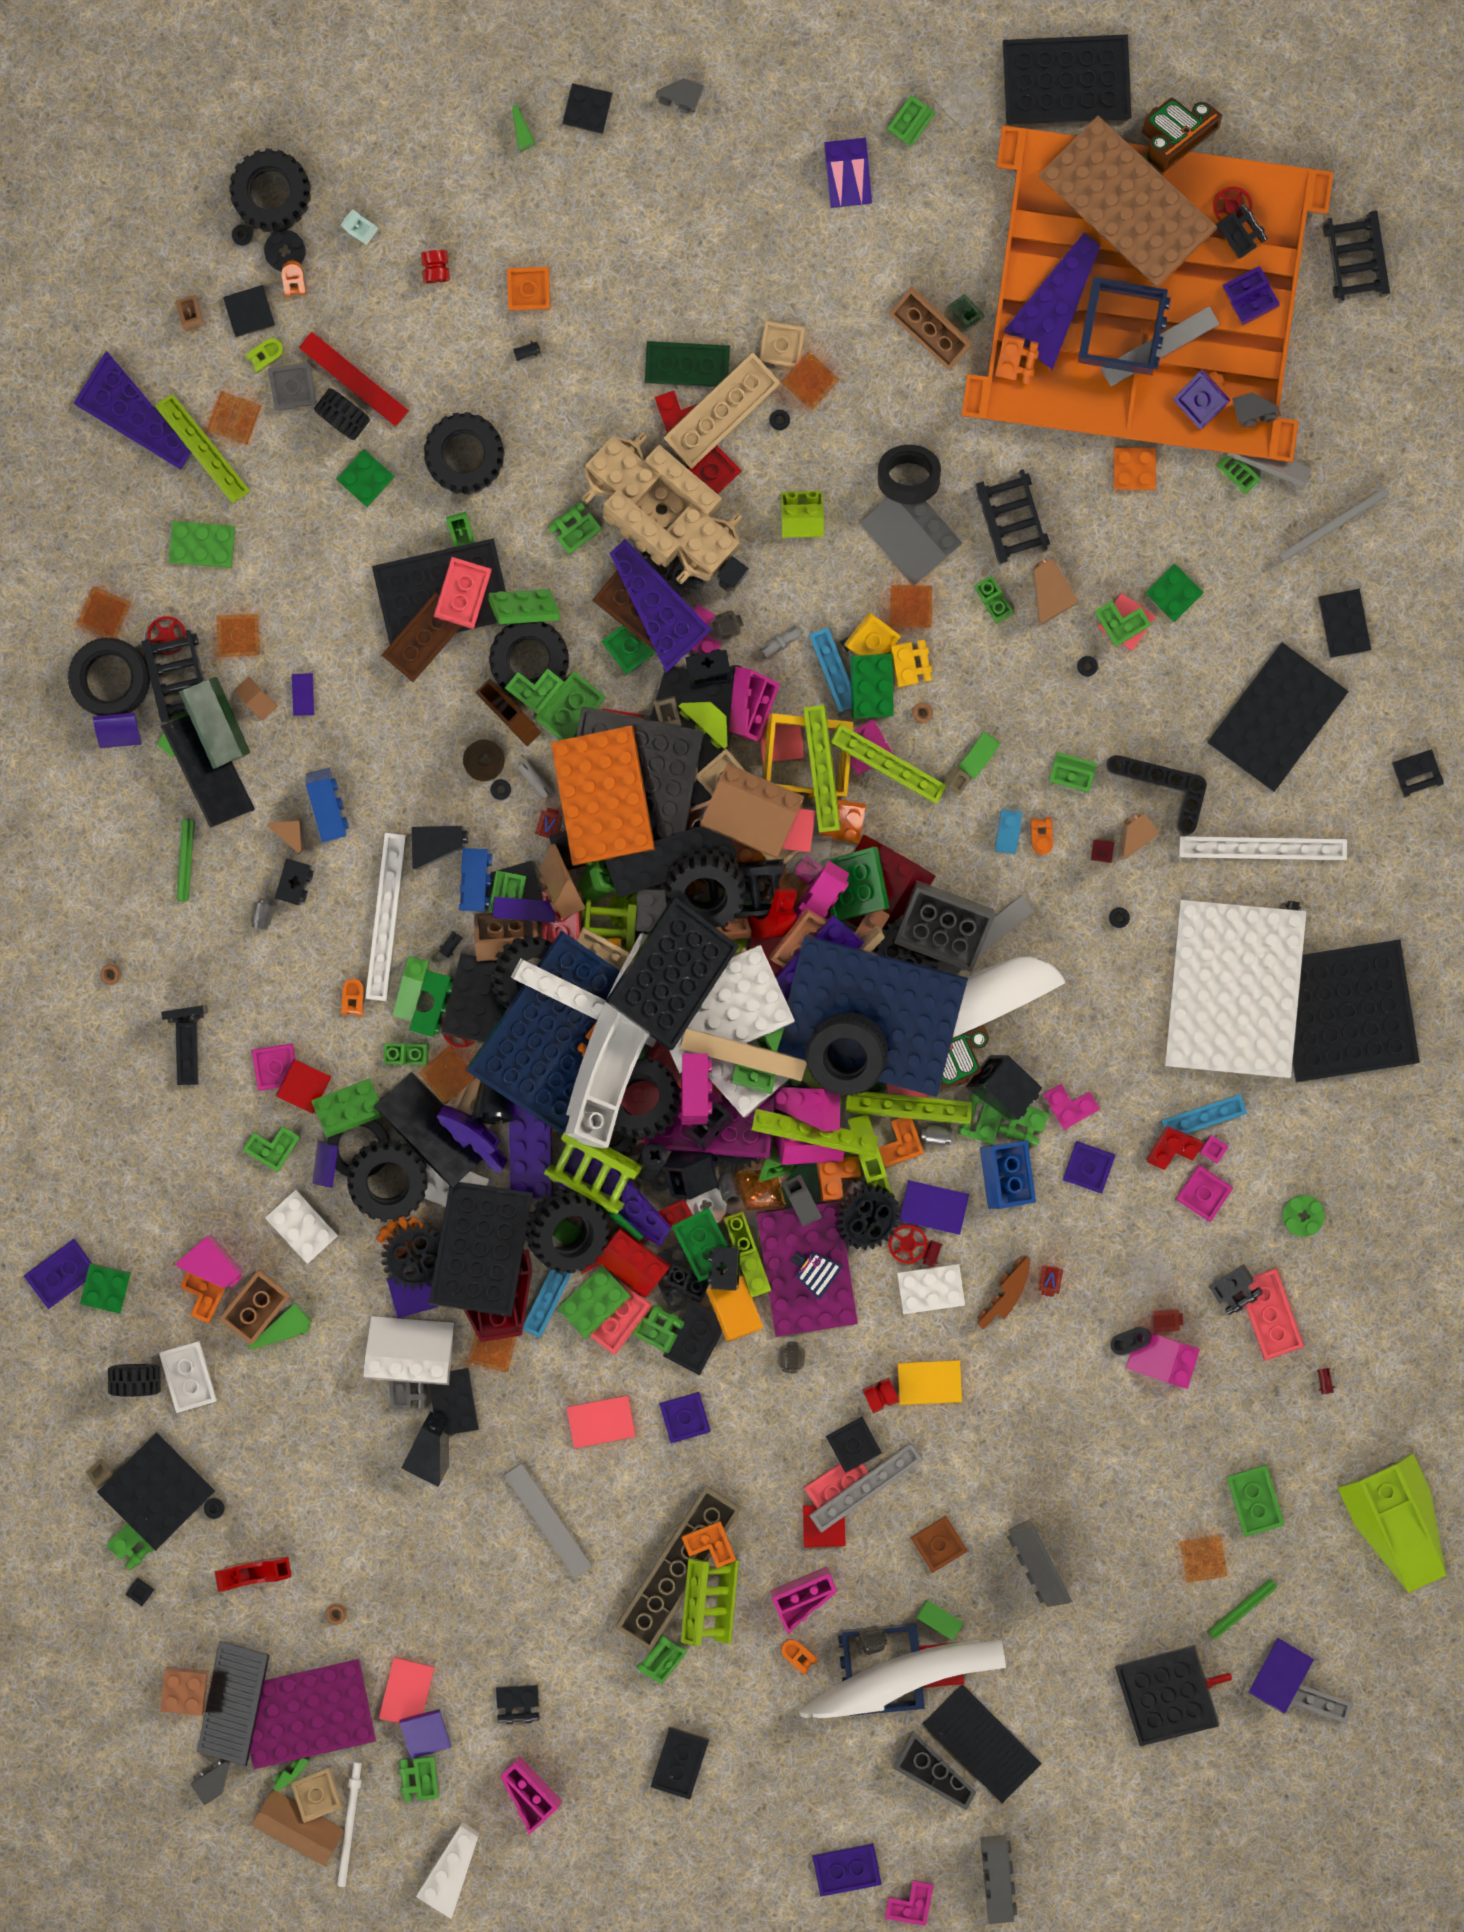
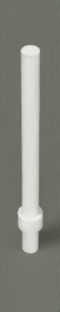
M356 1761L353 1762L352 1777L349 1778L348 1784L350 1793L337 1884L339 1887H346L358 1789L361 1788L362 1781L360 1779L362 1763Z

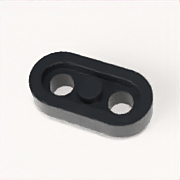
M1144 1327L1133 1328L1114 1336L1110 1343L1111 1350L1117 1355H1128L1147 1347L1151 1343L1152 1336L1150 1331ZM1141 1334L1144 1335V1340L1142 1342L1139 1340V1336ZM1124 1341L1126 1346L1124 1349H1121L1120 1343Z

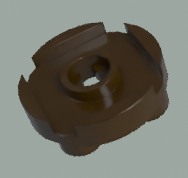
M482 739L475 741L466 748L463 755V765L466 772L473 779L490 781L502 772L505 765V757L502 749L496 743ZM483 755H487V759H489L490 762L489 764L486 763L483 767L481 766V762H478V758H482Z

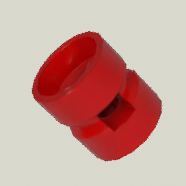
M430 250L422 252L421 262L422 266L425 267L422 271L423 282L432 284L450 281L449 268H446V264L449 263L448 251Z
M889 1377L879 1381L878 1386L872 1384L862 1389L873 1414L883 1410L884 1405L890 1407L900 1402Z

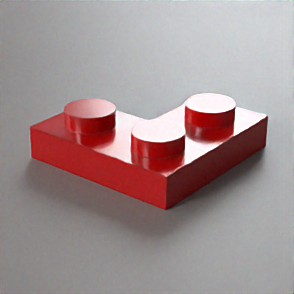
M674 390L654 397L667 433L696 406L693 405L681 410Z
M1166 1125L1146 1158L1147 1163L1166 1170L1175 1154L1193 1161L1203 1146V1142L1196 1137Z

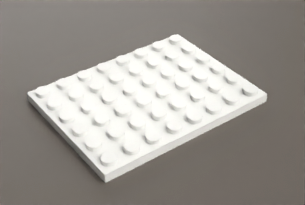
M1181 900L1165 1066L1291 1078L1306 911Z

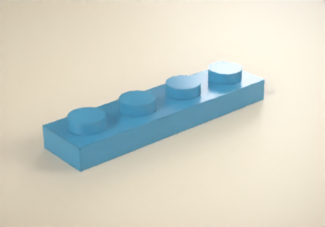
M827 627L809 634L839 713L850 709L851 684L829 628Z
M1237 1094L1162 1119L1161 1122L1164 1129L1167 1125L1188 1134L1245 1115L1247 1111L1241 1094Z
M550 1269L524 1323L523 1330L541 1338L572 1273L569 1274L566 1271L558 1273Z

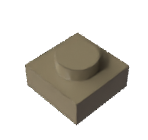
M954 767L945 780L944 785L961 795L971 777L959 768Z
M100 1459L86 1471L93 1485L97 1488L101 1487L114 1475L103 1459Z

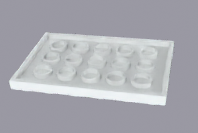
M761 945L732 957L687 1028L747 1044L795 1022ZM682 1037L675 1048L669 1050L679 1073H682V1054H698L680 1049Z

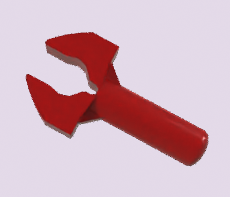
M1230 1673L1206 1678L1208 1688L1232 1680Z

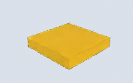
M869 611L844 645L856 655L889 653L890 645H895L901 638V635Z

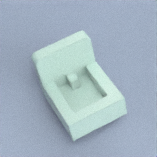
M353 209L346 215L341 224L345 231L365 245L369 243L379 229Z

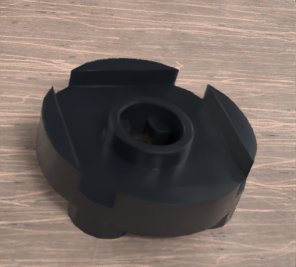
M290 230L275 231L265 242L264 255L266 261L273 269L282 272L283 265L288 261H296L300 265L303 263L306 256V247L302 238L297 233ZM287 245L291 252L283 257L278 249Z

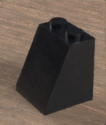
M463 826L412 827V869L420 870L465 848V843H469L468 831L464 830Z
M990 1055L980 1067L981 1072L973 1076L966 1085V1088L1009 1120H1019L1025 1116L1029 1105L1038 1099L1042 1087L1009 1055Z
M430 1411L401 1469L439 1487L449 1468V1420L439 1413Z

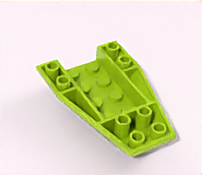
M1414 1453L1394 1461L1395 1464L1361 1480L1354 1479L1337 1487L1354 1526L1408 1593L1447 1576L1431 1490Z

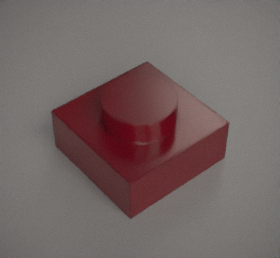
M1093 840L1090 860L1112 863L1114 842Z

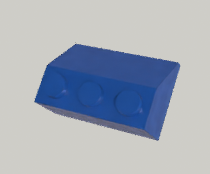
M1028 1141L980 1147L988 1209H1002L1036 1203Z

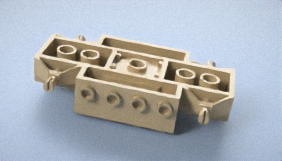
M641 432L633 441L613 435L586 464L584 477L589 485V490L581 499L585 500V503L588 504L597 495L607 498L608 500L603 506V518L610 525H616L620 529L619 532L625 538L629 539L630 537L636 542V547L642 552L646 551L649 553L651 559L657 565H663L666 568L678 555L684 567L681 574L676 577L680 584H683L689 576L710 581L729 561L731 556L739 550L741 543L735 531V526L743 517L736 512L729 521L712 518L720 509L722 498L660 445L644 460L640 450V446L648 439L644 432ZM663 505L668 511L666 514L660 515L656 512V508Z

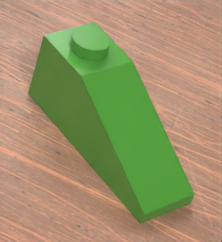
M413 956L408 957L392 1016L412 1021L422 992L421 987L426 970H428L430 965L429 961Z
M295 1302L248 1347L250 1349L258 1348L295 1337L299 1333L303 1336L311 1328L309 1324L312 1322V1319Z

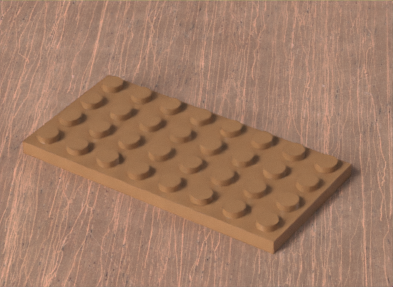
M1099 116L1039 174V178L1156 288L1217 229V226Z

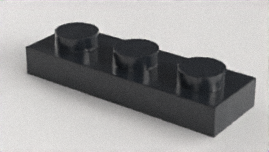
M197 1022L176 1023L177 1085H199Z

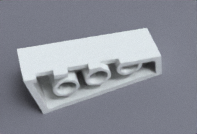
M463 1822L459 1825L416 1895L418 1899L452 1919L479 1836V1832Z

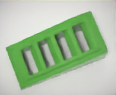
M518 105L512 106L517 142L519 150L522 152L535 146V141Z
M1226 455L1216 466L1246 495L1261 479L1244 462L1233 458L1235 462L1226 469L1224 465L1232 459V457ZM1239 464L1240 468L1232 474L1230 471ZM1244 470L1246 474L1238 480L1236 477ZM1250 476L1252 480L1244 486L1242 483Z

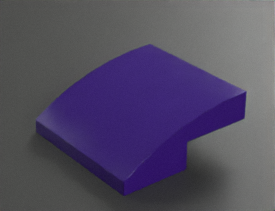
M1260 266L1222 285L1242 325L1280 306Z
M135 713L93 716V724L100 748L142 745Z
M317 1142L313 1184L333 1188L337 1145Z

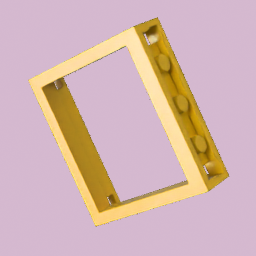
M769 714L766 729L763 779L771 781L775 724L806 727L805 717ZM827 719L829 730H836L838 724H842L853 731L854 722ZM840 750L837 800L847 797L851 755ZM777 784L797 794H808V798L815 799L814 788Z

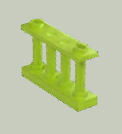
M587 899L586 904H584L585 909L582 910V917H586L585 928L602 937H617L626 940V948L623 949L631 952L635 944L637 902H629L628 907L619 909L591 907L592 899ZM591 915L624 917L623 919L627 920V928L590 927Z
M564 1132L561 1140L566 1143L557 1165L551 1164L544 1174L549 1176L552 1181L560 1182L602 1205L608 1212L618 1214L624 1206V1203L620 1202L619 1198L628 1179H635L641 1172L643 1165L610 1147L599 1148L582 1144L577 1139L565 1135ZM578 1148L585 1155L575 1176L564 1171V1168L573 1149ZM592 1158H596L603 1163V1166L593 1186L582 1181V1178ZM614 1168L620 1171L621 1177L610 1196L600 1191L610 1169Z
M688 1559L681 1643L701 1646L702 1637H714V1641L731 1644L738 1560L717 1568L716 1566H709L707 1561ZM720 1574L718 1587H707L708 1575ZM706 1595H718L717 1607L705 1608ZM704 1616H716L715 1628L703 1629Z

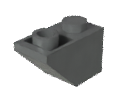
M683 78L657 90L656 98L659 99V103L670 106L671 102L674 101L675 105L679 106V111L689 114L690 111H696L704 86Z
M1254 393L1232 398L1240 427L1251 428L1256 426L1258 422H1272L1281 416L1278 406Z
M801 1175L782 1184L803 1227L822 1218Z
M219 1759L211 1765L212 1771L209 1770L205 1773L202 1770L193 1776L195 1780L191 1783V1786L204 1805L224 1792L230 1761L225 1760L223 1762L222 1759Z

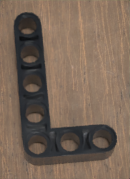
M1114 755L1107 759L1105 767L1113 775L1184 792L1176 828L1183 835L1192 834L1196 830L1207 787L1204 777L1120 755ZM1112 759L1120 761L1121 767L1118 771L1111 769L1110 762ZM1133 764H1137L1141 768V773L1138 776L1133 775L1130 771ZM1153 769L1161 772L1160 780L1155 781L1151 778L1150 775ZM1173 774L1181 777L1182 781L1179 786L1171 783ZM1194 779H1198L1202 784L1199 791H1195L1191 787V782ZM1189 799L1194 800L1197 804L1194 811H1190L1186 807ZM1183 820L1191 822V830L1184 831L1181 828Z

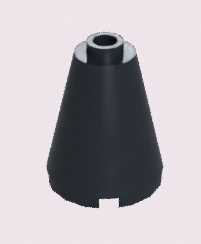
M480 1080L471 1120L481 1124H496L500 1120H502V1124L511 1123L513 1121V1113L510 1100Z

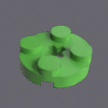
M1298 1195L1291 1198L1283 1208V1222L1286 1228L1294 1235L1307 1237L1316 1234L1324 1223L1325 1214L1322 1204L1309 1195ZM1303 1210H1306V1214L1309 1215V1219H1305L1304 1222H1301V1218L1298 1217V1213H1302Z

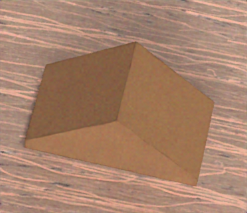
M196 295L176 301L181 325L186 332L206 325Z
M247 677L234 690L262 721L278 707L250 677Z
M301 821L270 822L267 825L297 853L300 854L303 851Z

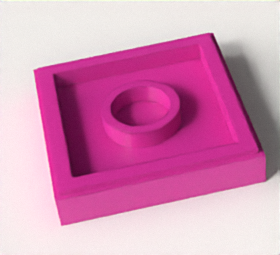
M293 1043L252 1050L258 1091L280 1087L293 1059H296Z
M1198 1165L1176 1197V1200L1211 1222L1233 1187Z

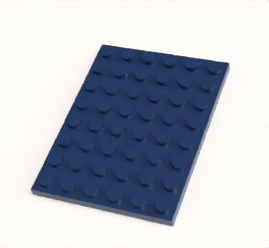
M562 930L537 965V967L604 1000L607 999L620 972ZM524 984L465 1070L563 1135L570 1116L566 1115L583 1060L582 1053L577 1048L581 1043L588 1046L590 1040L585 1036L597 1020Z
M805 935L787 1003L795 1022L784 1027L777 1052L807 1060L806 1050L808 1042L820 1022L836 1013H859V1015L862 1014L873 1020L880 1027V1030L883 1031V1035H885L887 1040L888 1058L885 1069L878 1081L937 1097L968 978ZM839 1038L832 1041L828 1046V1055L831 1061L842 1069H857L866 1062L867 1054L865 1049L853 1039Z

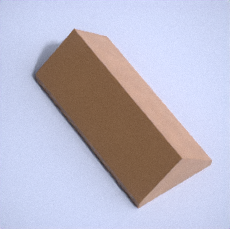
M912 286L889 313L949 371L973 345L966 336Z
M273 1789L252 1824L253 1827L323 1866L327 1863L345 1830L324 1817L304 1823L297 1802Z

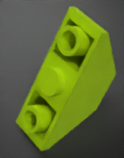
M681 703L678 706L681 709L679 714L687 721L692 719L696 723V729L704 730L712 738L710 742L718 750L721 747L724 750L727 748L726 715L713 703Z

